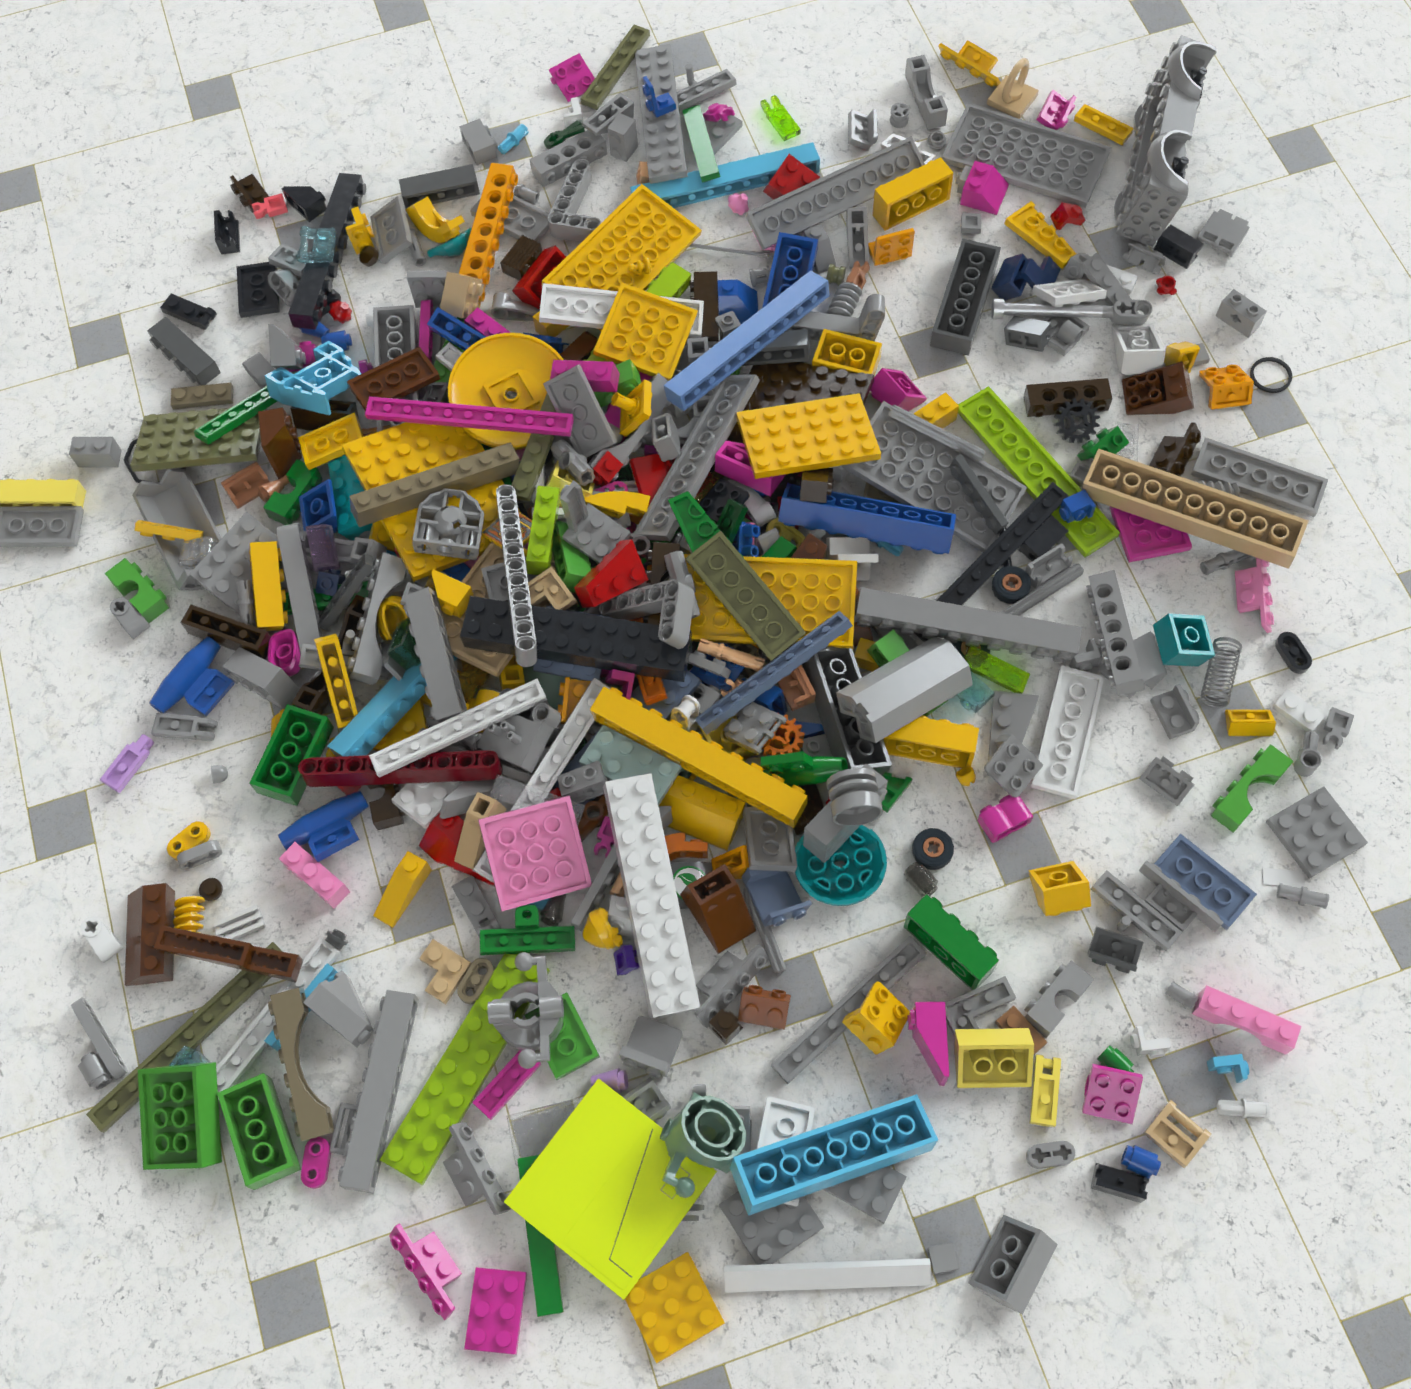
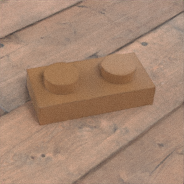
M1012 1006L995 1022L1000 1029L1029 1028L1034 1043V1055L1048 1043L1015 1006Z

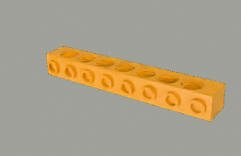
M490 164L459 270V274L483 280V293L479 296L478 300L479 308L481 302L485 299V287L490 281L489 273L495 264V252L499 250V238L504 232L505 218H508L509 215L508 207L509 203L513 201L514 186L518 183V174L515 173L513 165Z

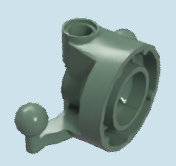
M693 1092L686 1106L673 1119H668L661 1132L660 1139L665 1141L668 1155L671 1159L662 1181L675 1187L677 1195L682 1198L690 1197L694 1193L695 1184L693 1180L688 1177L680 1179L675 1177L686 1156L700 1165L717 1168L724 1173L730 1171L733 1157L740 1154L746 1141V1130L743 1120L731 1105L722 1099L713 1096H700Z

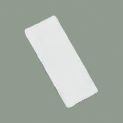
M1263 868V884L1279 886L1282 883L1283 885L1297 888L1305 887L1304 872Z

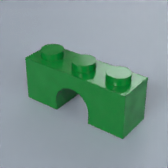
M298 459L286 474L291 486L295 487V489L288 494H280L274 491L263 507L270 519L283 525L292 524L298 519L301 512L299 496L321 484L323 480L318 468L315 467L309 470L305 462Z

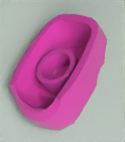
M286 629L273 634L268 646V661L282 668L289 677L297 674L301 669L299 667L301 653L296 633L292 629Z

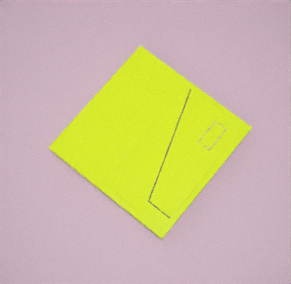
M598 1078L505 1199L504 1203L625 1300L717 1171L714 1168L693 1162L686 1156L675 1177L678 1179L688 1177L693 1180L695 1191L687 1198L677 1195L675 1187L662 1181L671 1159L668 1155L665 1141L660 1139L663 1128Z

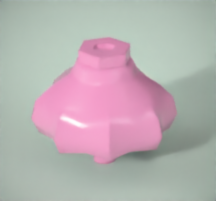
M734 193L728 197V206L732 209L733 213L743 215L748 212L747 195L744 193Z

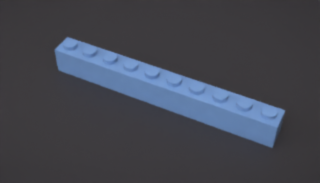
M809 271L664 384L667 400L683 411L688 409L830 296L828 280L813 271Z

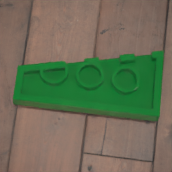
M688 491L668 500L692 553L720 531L718 526L709 518L704 509Z

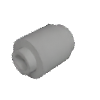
M91 1052L81 1058V1063L78 1067L90 1087H93L94 1090H99L112 1082L111 1074L98 1053Z

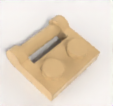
M1170 1100L1143 1134L1185 1168L1209 1139L1211 1133L1207 1129L1203 1130L1176 1107L1177 1104ZM1169 1114L1197 1137L1195 1142L1167 1119Z

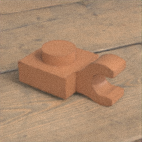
M856 261L846 282L856 284L862 290L866 283L865 275L870 270L868 261H865L863 266H860L859 261Z

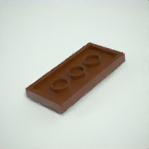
M417 347L348 380L347 385L366 412L369 396L401 399L440 380V374L422 349Z

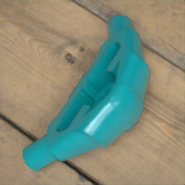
M468 228L449 241L428 250V256L431 258L436 255L448 257L461 255L466 249L472 228Z

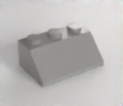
M1003 1215L969 1284L1003 1306L1023 1315L1058 1244L1042 1230Z

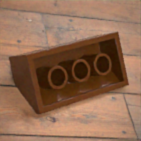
M167 883L144 885L128 895L125 986L173 981L174 954L154 949L161 925L174 928L175 891Z

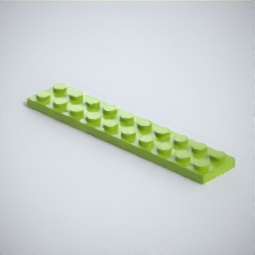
M989 386L958 404V414L1012 476L1027 487L1026 492L1033 500L1052 482L1069 496L1081 491L1080 487ZM1060 506L1052 514L1068 530L1065 536L1084 558L1113 541L1120 534L1097 506L1092 517L1088 518L1086 515L1082 520H1074L1070 523L1061 518L1059 513Z
M518 954L503 955L481 996L469 1011L380 1158V1161L421 1185H424L452 1137L449 1127L462 1121L507 1045V1042L493 1024H489L488 1002H492L493 999H501L503 994L514 985L527 981L538 983L537 965H533L528 971H520L516 968L514 962ZM531 1002L523 1003L519 1006L514 1018L522 1019Z

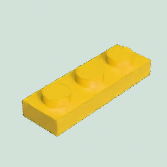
M1086 104L1081 107L1074 117L1076 123L1122 146L1132 135L1134 129Z
M143 520L135 522L134 531H139L142 536L153 537V534L162 535V539L174 541L175 538L184 539V543L197 544V542L203 540L204 531Z

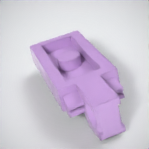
M142 734L136 743L127 744L100 778V781L120 794L148 758L149 750L154 741Z

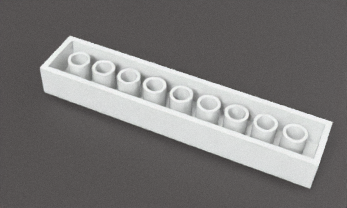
M652 774L606 781L603 789L650 1019L701 1008Z

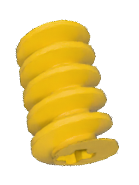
M199 896L177 899L174 902L176 908L174 910V916L176 917L173 920L174 928L192 932L203 929L204 926L197 923V921L204 920V916L198 913L205 911V908L198 904L204 903L205 899Z

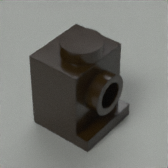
M723 1009L709 1021V1029L725 1045L743 1027L739 1024V1019L731 1011L727 1012Z

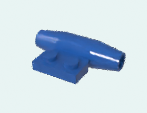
M207 636L193 647L163 679L149 704L158 712L165 713L185 697L189 706L207 717L235 684L233 680L217 669H209L221 646Z
M361 791L334 799L300 817L278 834V837L286 850L294 842L300 846L309 844L317 862H320L359 840L350 821L368 808L369 805Z

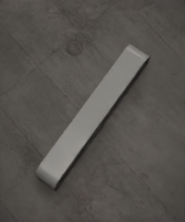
M293 523L277 527L276 529L301 653L302 644L315 645L314 639L323 637L320 628L302 530L299 523Z

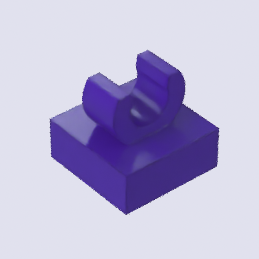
M623 945L613 953L617 975H627L632 970L640 968L639 963L635 962L634 957L637 956V951L633 950L632 945Z

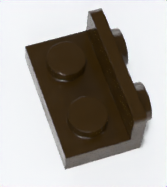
M253 174L239 181L233 175L230 176L232 191L235 195L239 194L242 205L248 207L252 213L255 212L252 208L253 203H265L264 198L269 197Z

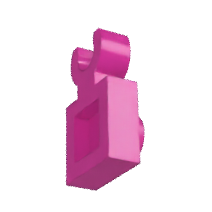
M718 103L710 105L708 110L703 113L705 121L717 122L720 119L728 121V116L735 115L732 107Z
M605 816L597 833V839L601 840V842L597 843L594 847L595 855H598L601 849H606L605 858H607L611 851V846L614 845L608 816Z

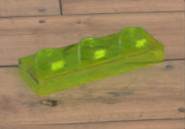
M973 645L968 647L964 659L969 664L971 672L1014 693L1024 692L1030 673Z

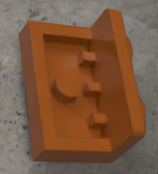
M757 985L744 987L738 1019L740 1022L785 1030L791 995L779 989L772 991L763 990L762 987Z

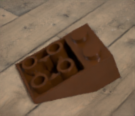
M1183 361L1122 379L1127 415L1175 414L1194 408L1190 377Z
M725 864L690 883L681 892L680 896L718 954L756 932L738 883Z

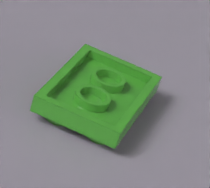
M567 992L562 994L564 1006L563 1026L557 1038L550 1043V1061H547L556 1080L600 1058ZM539 1007L525 1014L526 1020L531 1019L533 1016L540 1017Z

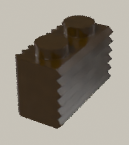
M521 235L500 262L502 272L520 281L541 254V244L527 236Z

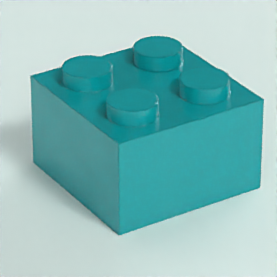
M1168 613L1153 624L1163 665L1199 667L1215 656L1204 615Z

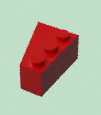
M633 540L619 541L616 547L609 554L605 555L602 561L574 587L582 608L595 607L649 580Z

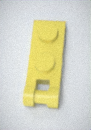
M1035 1055L1030 1124L1048 1127L1056 1126L1061 1058L1053 1057L1052 1059H1047L1043 1055ZM1043 1068L1051 1069V1075L1043 1074Z

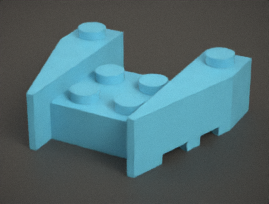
M327 341L313 349L316 362L295 374L279 367L265 375L269 396L285 405L331 415L328 400L346 391L349 388L347 381L361 375L356 366L352 365L351 359L348 356L346 357L341 347Z

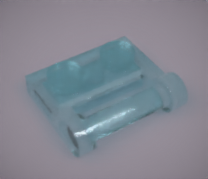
M302 226L299 232L301 239L299 251L296 253V260L300 263L333 262L336 240L335 228L311 229L308 226ZM309 239H314L312 253H307Z

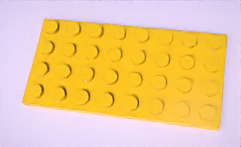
M641 184L542 280V285L545 283L618 291L622 282L645 291L651 281L659 277L661 270L664 267H668L671 262H674L701 235L702 230ZM644 257L649 258L650 263H654V267H651L649 274H645L644 270L642 273H638L637 270H628L629 264L636 265L637 260L643 261Z
M684 554L685 561L690 554ZM743 556L746 562L803 628L806 635L838 611L845 615L853 626L845 634L829 643L827 647L853 649L857 561ZM686 561L688 572L691 573L696 591L694 594L700 610V616L691 619L690 630H692L693 642H700L701 638L716 643L755 644Z

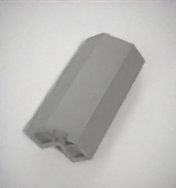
M167 469L160 482L141 481L132 496L145 521L204 531L203 540L197 542V544L184 543V539L175 538L174 541L162 539V535L153 534V539L178 590H199L203 586L191 578L189 574L222 538L187 470Z
M932 637L839 690L836 694L840 712L856 718L860 738L877 743L969 688L973 683L969 664L949 640Z

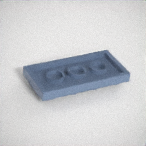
M1181 833L1154 863L1169 879L1176 880L1185 892L1196 896L1200 900V904L1205 908L1216 912L1220 920L1223 921L1221 926L1226 930L1229 929L1257 895V893Z

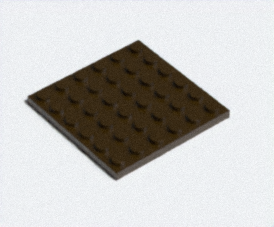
M801 362L753 365L748 375L756 374L760 381L743 411L859 393L863 404H865L874 383V374L855 373L844 369L837 370ZM737 422L726 441L744 444Z

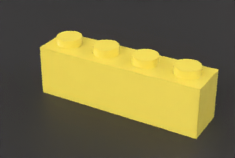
M0 480V507L81 506L83 508L86 490L79 480Z

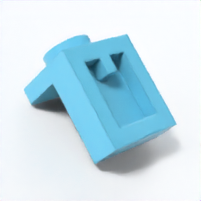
M1242 1054L1212 1057L1207 1061L1209 1071L1217 1070L1218 1074H1227L1234 1071L1236 1083H1241L1248 1079L1249 1066L1247 1061L1243 1059Z

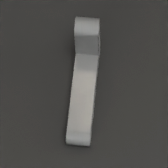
M578 159L572 164L548 214L549 230L554 238L582 242L601 224L599 218L576 214L592 181L590 164L586 159Z
M881 294L868 296L859 318L810 311L786 331L808 329L809 339L820 341L823 329L875 341L885 318V298Z
M676 579L626 591L601 603L599 611L604 616L622 620H632L661 613L658 631L659 639L677 649H681L689 640L694 591Z

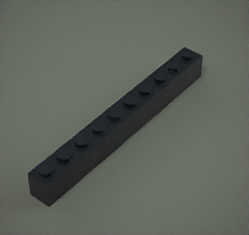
M339 173L288 312L294 328L316 330L318 322L322 320V311L327 305V293L332 291L333 279L337 277L338 265L342 263V254L347 248L349 236L345 227L355 222L351 209L355 207L361 208L362 197L366 194V184L363 183L362 175Z

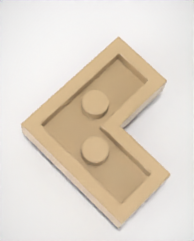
M552 566L528 582L531 605L537 606L547 599L554 609L567 610L577 603Z
M432 939L419 958L422 962L438 971L425 989V992L446 1005L472 963Z

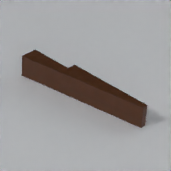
M162 925L154 945L155 950L292 982H297L303 959L297 954L257 947L247 942Z

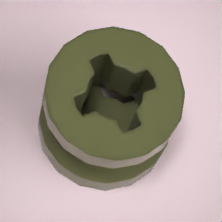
M830 264L826 278L828 284L836 283L839 286L843 283L846 267L841 266L839 268L834 264Z

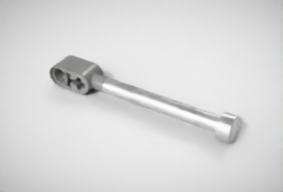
M993 299L991 306L992 319H1003L1004 315L1110 318L1111 322L1116 325H1143L1152 312V305L1147 300L1131 299L1118 300L1114 306L1063 304V307H1053L1051 304L1004 303V299ZM1137 311H1142L1145 315H1141Z

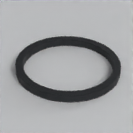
M1265 357L1253 364L1250 370V378L1260 390L1278 393L1287 389L1290 385L1292 371L1284 361L1274 357ZM1266 361L1276 362L1282 365L1288 372V382L1283 387L1277 389L1264 387L1255 379V367Z

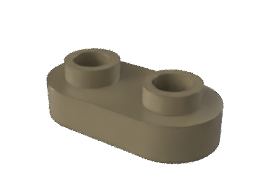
M478 958L470 965L457 988L458 996L464 1003L474 1004L481 996L494 973V966L490 960ZM482 968L487 969L484 975H479V971ZM469 989L475 990L472 996L467 995Z

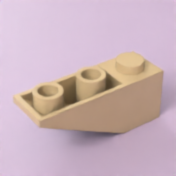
M477 792L466 812L455 862L473 870L485 851L478 819L505 813L507 808L496 799Z

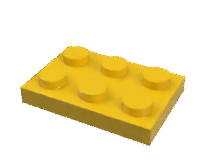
M354 412L298 438L305 465L311 470L345 455L342 450V444L364 436L359 419Z

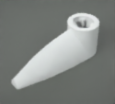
M728 480V482L748 491L750 497L743 506L748 508L747 514L756 526L762 527L777 518L770 503L766 502L755 490L735 480Z

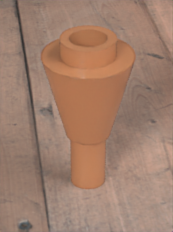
M285 475L281 479L258 486L259 497L264 502H267L274 491L280 493L284 486L290 483L287 476Z

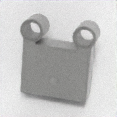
M504 689L503 691H501L499 696L508 691H511L512 689ZM539 703L532 711L533 721L516 714L497 724L490 723L484 730L476 747L481 750L494 751L500 759L532 773L554 728L559 725L561 715L548 704Z

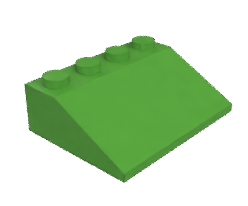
M216 1062L138 1069L143 1170L204 1168L221 1163Z

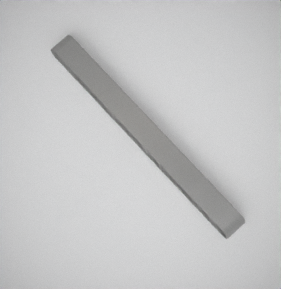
M501 485L496 489V499L516 661L520 666L530 667L537 662V644L516 491L511 485Z

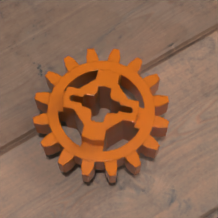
M788 714L784 715L787 719L786 723L781 724L774 732L775 736L772 740L769 739L761 748V750L764 749V757L768 754L772 756L800 751V748L803 747L805 734L801 732V724L795 725V718L790 721L788 720ZM794 737V742L792 745H790V741H792V738Z

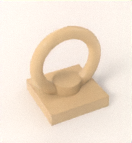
M1022 58L1015 64L1009 76L1006 75L990 95L987 105L1018 119L1022 117L1038 96L1039 91L1024 84L1029 71L1028 59Z

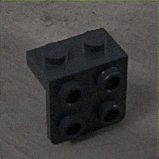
M720 478L699 505L704 509L709 518L717 523L728 499L735 500L743 505L750 495L748 491Z

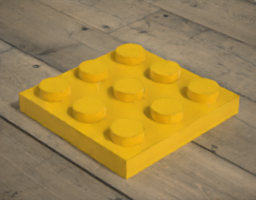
M689 1252L682 1254L639 1279L625 1298L656 1363L661 1362L725 1324Z

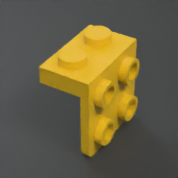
M877 981L871 986L861 1007L845 1015L842 1023L877 1055L895 1045L908 1019L909 1010L882 983Z

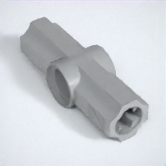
M560 439L554 442L551 450L553 451V456L559 461V467L567 470L580 485L586 486L592 483L595 478L594 470L587 464L586 457L578 454L565 440Z
M675 551L664 555L670 577L669 580L676 579L692 588L695 593L691 573L688 572L683 551ZM695 594L691 619L700 616Z

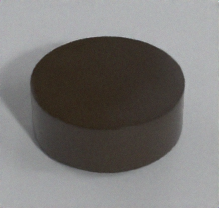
M366 246L360 252L359 260L364 265L370 267L377 262L379 253L374 247Z

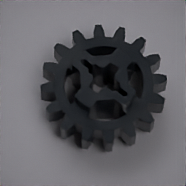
M1076 398L1071 399V404L1068 401L1063 403L1065 408H1057L1060 414L1054 415L1058 422L1053 425L1059 426L1057 434H1064L1062 440L1069 438V443H1074L1076 439L1079 444L1082 443L1083 438L1086 441L1090 440L1089 434H1096L1094 427L1100 426V424L1096 423V419H1099L1100 416L1094 414L1098 410L1097 408H1090L1091 401L1084 404V398H1081L1077 403ZM1073 407H1080L1077 412L1069 410ZM1087 415H1089L1090 423L1087 420ZM1079 417L1078 422L1080 424L1074 425L1075 420L1073 418ZM1064 419L1066 420L1067 424L1066 428L1064 426ZM1077 429L1084 431L1080 435L1073 434Z

